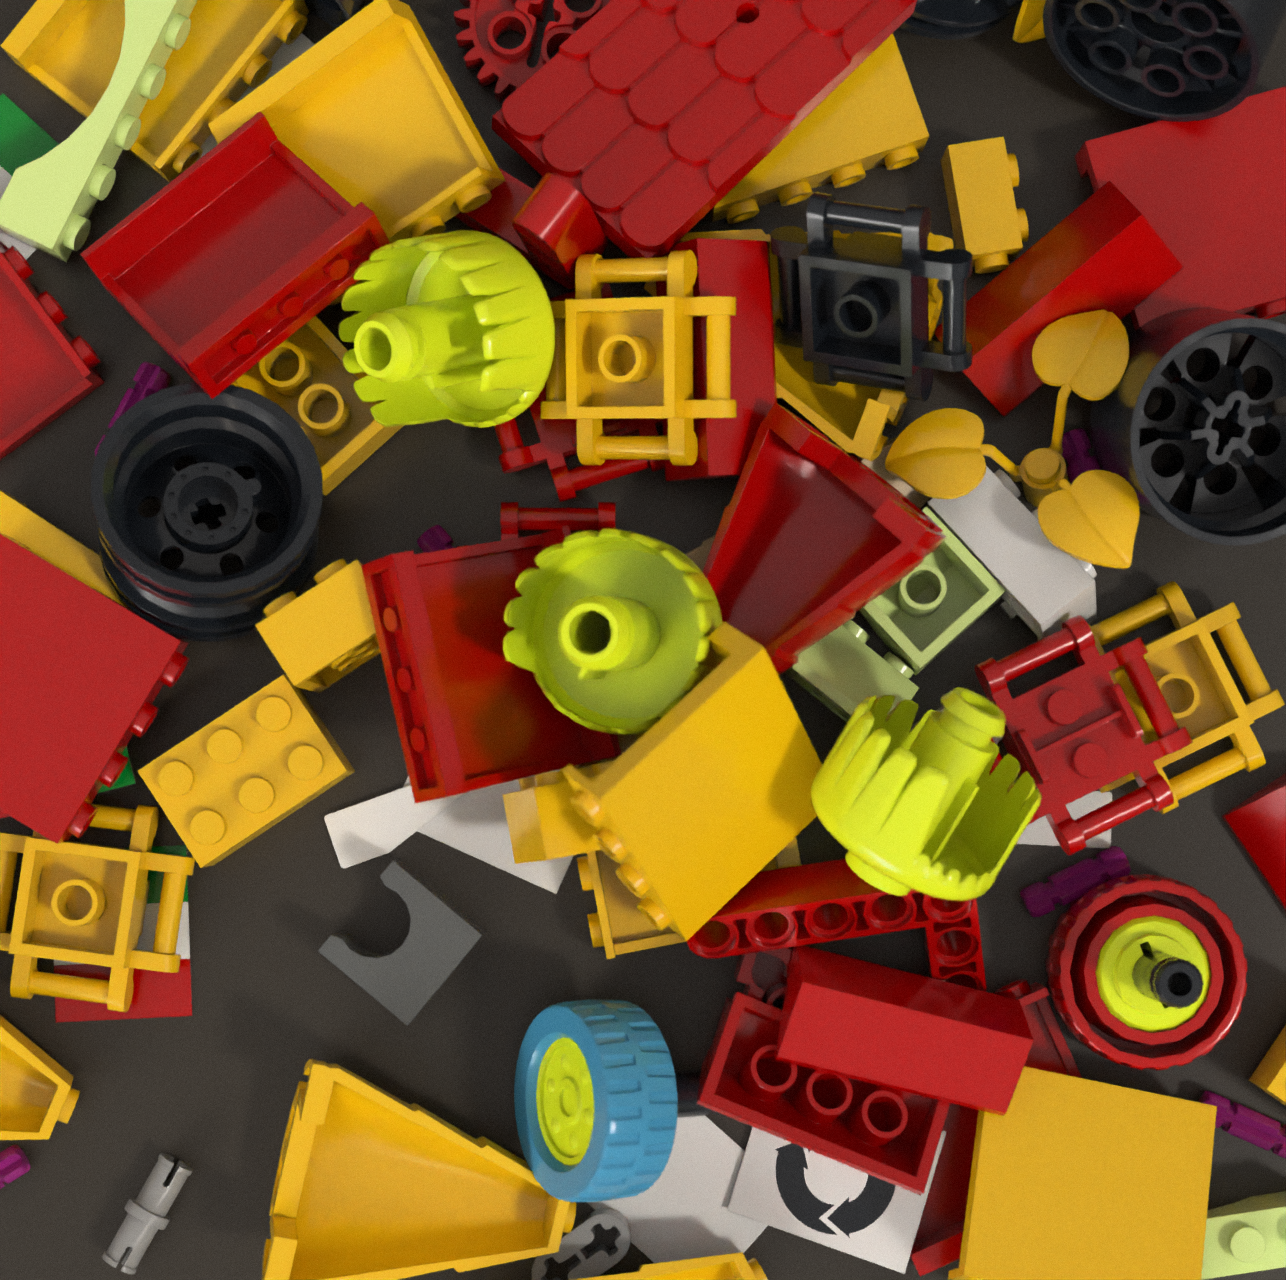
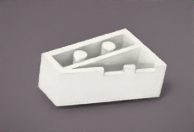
M986 466L983 480L970 493L955 499L932 498L927 502L929 509L1006 590L1002 596L1005 601L1000 606L1011 619L1018 614L1037 635L1038 641L1061 630L1064 621L1077 615H1081L1090 624L1097 618L1096 585L1093 579L1097 576L1094 567L1091 563L1061 551L1048 541L1042 533L1038 522V509L1031 513L1017 499L1021 494L1012 479L999 469L993 473Z

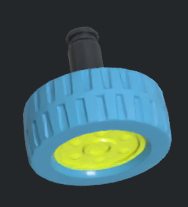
M606 999L559 1002L542 1010L526 1031L520 1047L515 1071L514 1106L517 1131L524 1157L533 1176L545 1191L559 1200L566 1202H597L637 1196L645 1192L659 1179L668 1163L674 1144L677 1118L704 1116L710 1112L715 1115H722L697 1104L701 1069L674 1071L670 1052L661 1031L653 1019L639 1006L625 1000Z

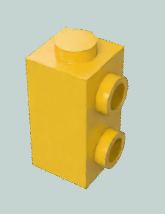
M1004 136L948 145L941 158V166L955 248L971 252L972 267L975 266V271L978 274L1006 269L1009 266V261L1014 260L1023 248L1022 242L1028 241L1029 238L1025 209H1016L1013 187H1018L1019 185L1017 158L1014 153L1007 154Z

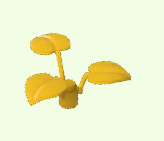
M1096 310L1066 316L1049 324L1037 337L1032 350L1034 371L1045 384L1061 386L1057 396L1050 447L1038 448L1029 452L1023 458L1021 465L1016 466L995 446L982 444L984 439L982 420L976 414L958 408H943L924 414L908 425L892 444L885 460L886 471L900 478L917 492L936 499H955L970 493L981 483L986 473L984 456L992 458L1009 473L1013 482L1022 481L1026 499L1032 505L1038 507V522L1041 531L1055 547L1072 557L1094 565L1128 569L1131 566L1134 541L1140 518L1139 501L1134 488L1120 475L1105 470L1086 471L1080 474L1071 485L1068 481L1066 463L1062 457V440L1068 398L1071 391L1086 400H1101L1118 387L1128 366V335L1123 323L1113 312Z

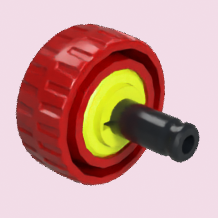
M1151 874L1125 875L1091 888L1090 891L1072 901L1069 909L1062 913L1057 920V927L1054 933L1050 935L1047 945L1049 948L1048 957L1045 958V971L1048 975L1047 989L1054 1001V1009L1067 1026L1066 1028L1084 1046L1097 1055L1114 1063L1141 1070L1144 1068L1166 1070L1174 1065L1183 1066L1191 1063L1198 1056H1204L1213 1050L1214 1045L1227 1036L1233 1022L1238 1019L1248 986L1246 983L1248 965L1243 953L1244 945L1240 935L1235 932L1233 922L1229 916L1217 907V903L1196 888L1165 876Z

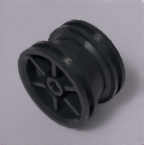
M191 382L164 388L136 402L114 422L102 440L91 471V503L97 527L98 551L108 583L119 601L126 608L178 638L194 642H224L257 632L258 630L255 625L267 618L263 611L266 606L291 591H294L297 597L301 595L311 578L317 556L318 526L323 503L322 471L315 448L300 424L277 403L252 390L234 385H229L214 399H211L197 382ZM185 458L192 459L197 463L179 472L174 467L177 461ZM238 466H248L256 475L254 478L245 480L234 469ZM150 499L161 507L160 511L153 517H143L138 513V508L142 502ZM270 517H274L277 520L278 529L271 533L261 531L256 525L257 522ZM208 519L212 526H218V528L209 530L205 523H199V521ZM177 550L182 553L184 559L178 568L169 570L161 565V558L177 553ZM233 556L238 563L243 565L242 572L224 575L220 570V563L224 558Z

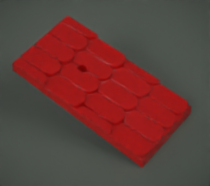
M611 0L559 46V52L504 100L502 108L492 116V130L542 177L545 173L549 172L577 189L590 203L604 234L628 257H663L914 13L917 0Z

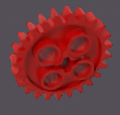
M459 0L461 4L468 8L454 12L456 25L467 28L456 34L458 47L471 49L463 57L467 69L482 66L476 76L478 85L482 88L496 81L494 93L496 100L501 102L510 92H514L550 60L549 57L555 49L559 48L564 41L611 0H594V6L582 13L570 10L566 6L568 0H554L555 22L549 21L546 25L541 44V54L537 65L533 68L529 67L527 62L531 58L538 41L536 22H542L545 19L549 0ZM510 30L517 31L525 37L523 43L513 49H504L496 43L502 33Z

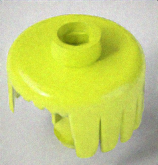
M459 230L399 239L394 243L376 249L371 253L369 260L362 262L355 270L353 279L361 281L346 288L341 305L344 311L359 312L342 320L338 327L340 340L343 342H354V349L344 353L342 362L345 370L349 373L364 372L368 374L355 381L353 386L358 398L363 403L381 402L370 409L373 418L379 424L385 427L449 419L453 423L469 427H491L503 424L517 417L537 399L548 379L555 351L554 317L541 279L526 258L509 243L489 233L474 230Z
M606 528L600 532L581 531L566 536L563 544H556L545 548L535 557L536 565L539 568H529L518 576L515 586L518 593L522 596L510 600L504 613V622L508 626L515 628V630L508 632L503 640V652L506 660L519 668L531 671L542 692L557 710L574 722L599 732L617 735L647 732L717 668L719 663L707 637L722 624V618L716 595L707 578L690 558L674 546L662 540L634 532Z
M958 687L941 697V703L945 707L942 712L928 710L911 730L918 711V704L908 699L901 700L889 713L895 700L893 695H883L876 698L877 695L866 697L856 706L814 778L811 787V800L819 819L831 835L849 850L845 856L849 867L867 883L884 892L905 896L913 889L929 896L959 901L971 900L985 894L993 885L996 876L1041 802V794L1038 788L1035 789L1034 780L1027 771L1014 784L1020 771V763L1011 754L1004 756L989 775L999 753L998 745L992 742L991 739L993 736H1004V713L981 695Z

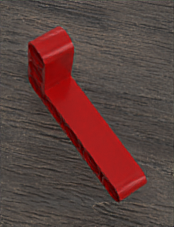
M499 168L505 181L490 191L491 199L476 210L467 213L460 212L454 217L475 231L489 233L506 241L517 249L532 267L567 289L575 291V266L579 255H602L609 245L590 203L572 185L549 172L545 173L536 187L532 189Z
M846 859L758 872L686 941L690 950L698 956L722 958L923 928L930 977L986 992L976 898L962 901L946 900L929 896L913 889L905 896L889 894L859 877L849 867Z

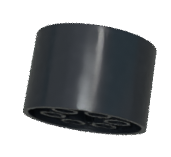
M1046 0L1043 10V28L1049 47L1063 69L1078 84L1104 102L1126 112L1155 120L1171 122L1199 121L1213 118L1232 110L1252 91L1285 16L1286 0Z
M1188 308L1166 313L1139 327L1128 336L1129 362L1120 384L1111 394L1101 400L1092 401L1091 439L1101 469L1120 475L1132 485L1138 497L1139 509L1199 540L1219 545L1239 546L1265 542L1286 534V412L1272 413L1271 407L1265 404L1286 396V324L1222 309ZM1244 333L1249 335L1237 357L1227 361L1232 334ZM1201 348L1205 355V365L1198 375L1191 378L1186 369L1187 360L1193 351ZM1166 366L1170 375L1174 378L1170 382L1161 375ZM1253 366L1257 372V382L1252 391L1246 394L1242 374L1246 369ZM1158 387L1162 395L1161 405L1156 412L1146 416L1143 409L1152 388ZM1190 404H1192L1194 409L1190 414L1189 422L1184 423L1185 413ZM1215 417L1229 421L1225 432L1216 431L1211 428ZM1264 425L1265 438L1260 446L1252 450L1247 441L1251 429L1255 426ZM1153 427L1154 432L1147 433L1139 438L1140 428ZM1162 444H1168L1171 454L1169 462L1162 469L1154 471L1151 466L1153 452ZM1221 464L1222 475L1220 480L1214 486L1206 488L1204 476ZM1254 464L1268 477L1254 490L1241 467L1249 468ZM1184 477L1188 489L1184 509L1172 506L1169 502Z

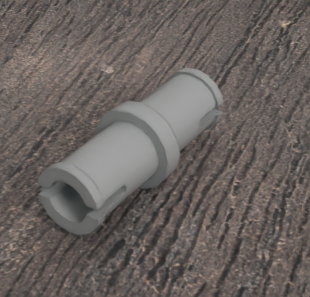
M160 1153L158 1161L137 1197H130L124 1207L128 1214L110 1246L102 1255V1259L106 1263L116 1268L126 1248L130 1247L121 1262L123 1265L121 1271L131 1275L136 1273L137 1266L158 1229L164 1230L171 1220L167 1213L188 1176L193 1172L189 1165L179 1160L169 1179L165 1180L174 1166V1156Z

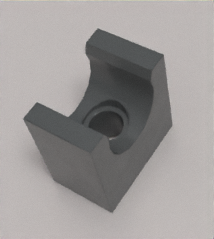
M399 858L389 864L380 875V878L385 887L398 893L408 907L411 918L410 928L402 946L386 953L373 952L359 945L351 934L338 931L330 935L318 952L408 1026L487 930Z

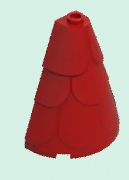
M775 402L769 410L767 417L760 423L731 502L725 507L703 569V574L716 595L722 623H728L762 645L779 676L799 662L798 655L854 618L858 610L911 573L922 563L925 557L941 545L947 536L941 533L943 530L927 514L856 457L848 455L843 449L828 441L829 438Z

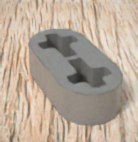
M599 1208L590 1212L573 1225L570 1233L563 1232L558 1252L535 1257L532 1266V1280H548L544 1276L549 1266L548 1258L553 1257L555 1261L561 1263L576 1254L579 1260L569 1267L567 1274L569 1280L600 1276L627 1254L631 1242V1227L627 1219L619 1211L611 1208ZM600 1223L606 1230L615 1226L619 1230L615 1236L616 1248L610 1250L608 1246L601 1244L589 1253L585 1250L584 1247L591 1243L595 1237V1225ZM554 1277V1278H552L551 1280H561V1279L558 1278V1277Z

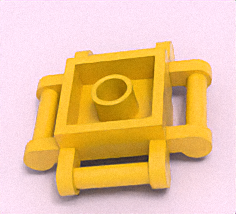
M671 251L669 257L603 259L600 254H581L577 258L575 266V299L550 301L555 324V351L550 373L546 381V401H541V419H577V455L581 464L602 465L605 460H670L675 466H692L698 455V440L694 432L693 418H737V400H731L730 316H736V297H693V285L697 277V261L693 251ZM667 281V297L601 299V288L604 283ZM693 316H706L707 400H693ZM668 418V436H605L602 431V419Z
M1170 581L1158 587L1156 595L1093 626L1089 625L1095 639V646L1100 655L1105 653L1102 646L1165 615L1171 618L1176 628L1145 644L1148 653L1143 655L1179 728L1185 726L1193 741L1188 746L1153 762L1158 773L1170 787L1174 798L1172 805L1159 811L1162 815L1179 806L1178 800L1242 769L1251 772L1265 765L1264 754L1250 725L1254 723V720L1285 705L1278 689L1271 690L1237 622L1241 615L1235 603H1228L1196 619L1181 588L1175 581ZM1215 630L1251 699L1244 703L1210 635ZM1123 666L1109 671L1113 682L1121 686L1142 728L1143 735H1141L1144 744L1158 738ZM1228 735L1233 742L1232 749L1169 780L1167 779L1162 769L1163 767ZM1131 772L1099 788L1101 793H1105L1135 779Z
M92 804L98 808V811L90 827L132 832L129 849L73 841L56 844L34 830L33 836L0 832V950L15 954L10 981L11 997L30 1000L36 994L107 1004L108 1010L127 1012L133 996L134 968L169 973L179 972L181 955L176 954L186 878L187 875H193L195 859L189 856L151 852L159 820L157 806L139 804L136 809ZM18 853H23L13 925L10 932L6 931L17 856ZM149 870L164 872L153 951L137 949L138 939L142 935L150 884L149 880H147ZM39 957L111 967L110 981L40 972L37 969V959Z

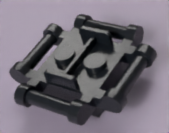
M815 192L810 197L807 207V233L802 228L795 226L779 227L771 232V252L777 256L780 318L775 322L776 341L785 346L803 348V360L813 362V376L816 384L834 387L838 382L899 391L905 392L907 399L925 402L932 390V369L956 372L968 369L972 365V345L966 341V278L972 275V254L967 250L959 248L943 251L928 250V236L932 222L930 207L910 204L906 210L864 205L836 201L833 194ZM833 225L902 234V237L856 231L851 233L847 239L833 237ZM928 278L942 280L943 342L929 341Z

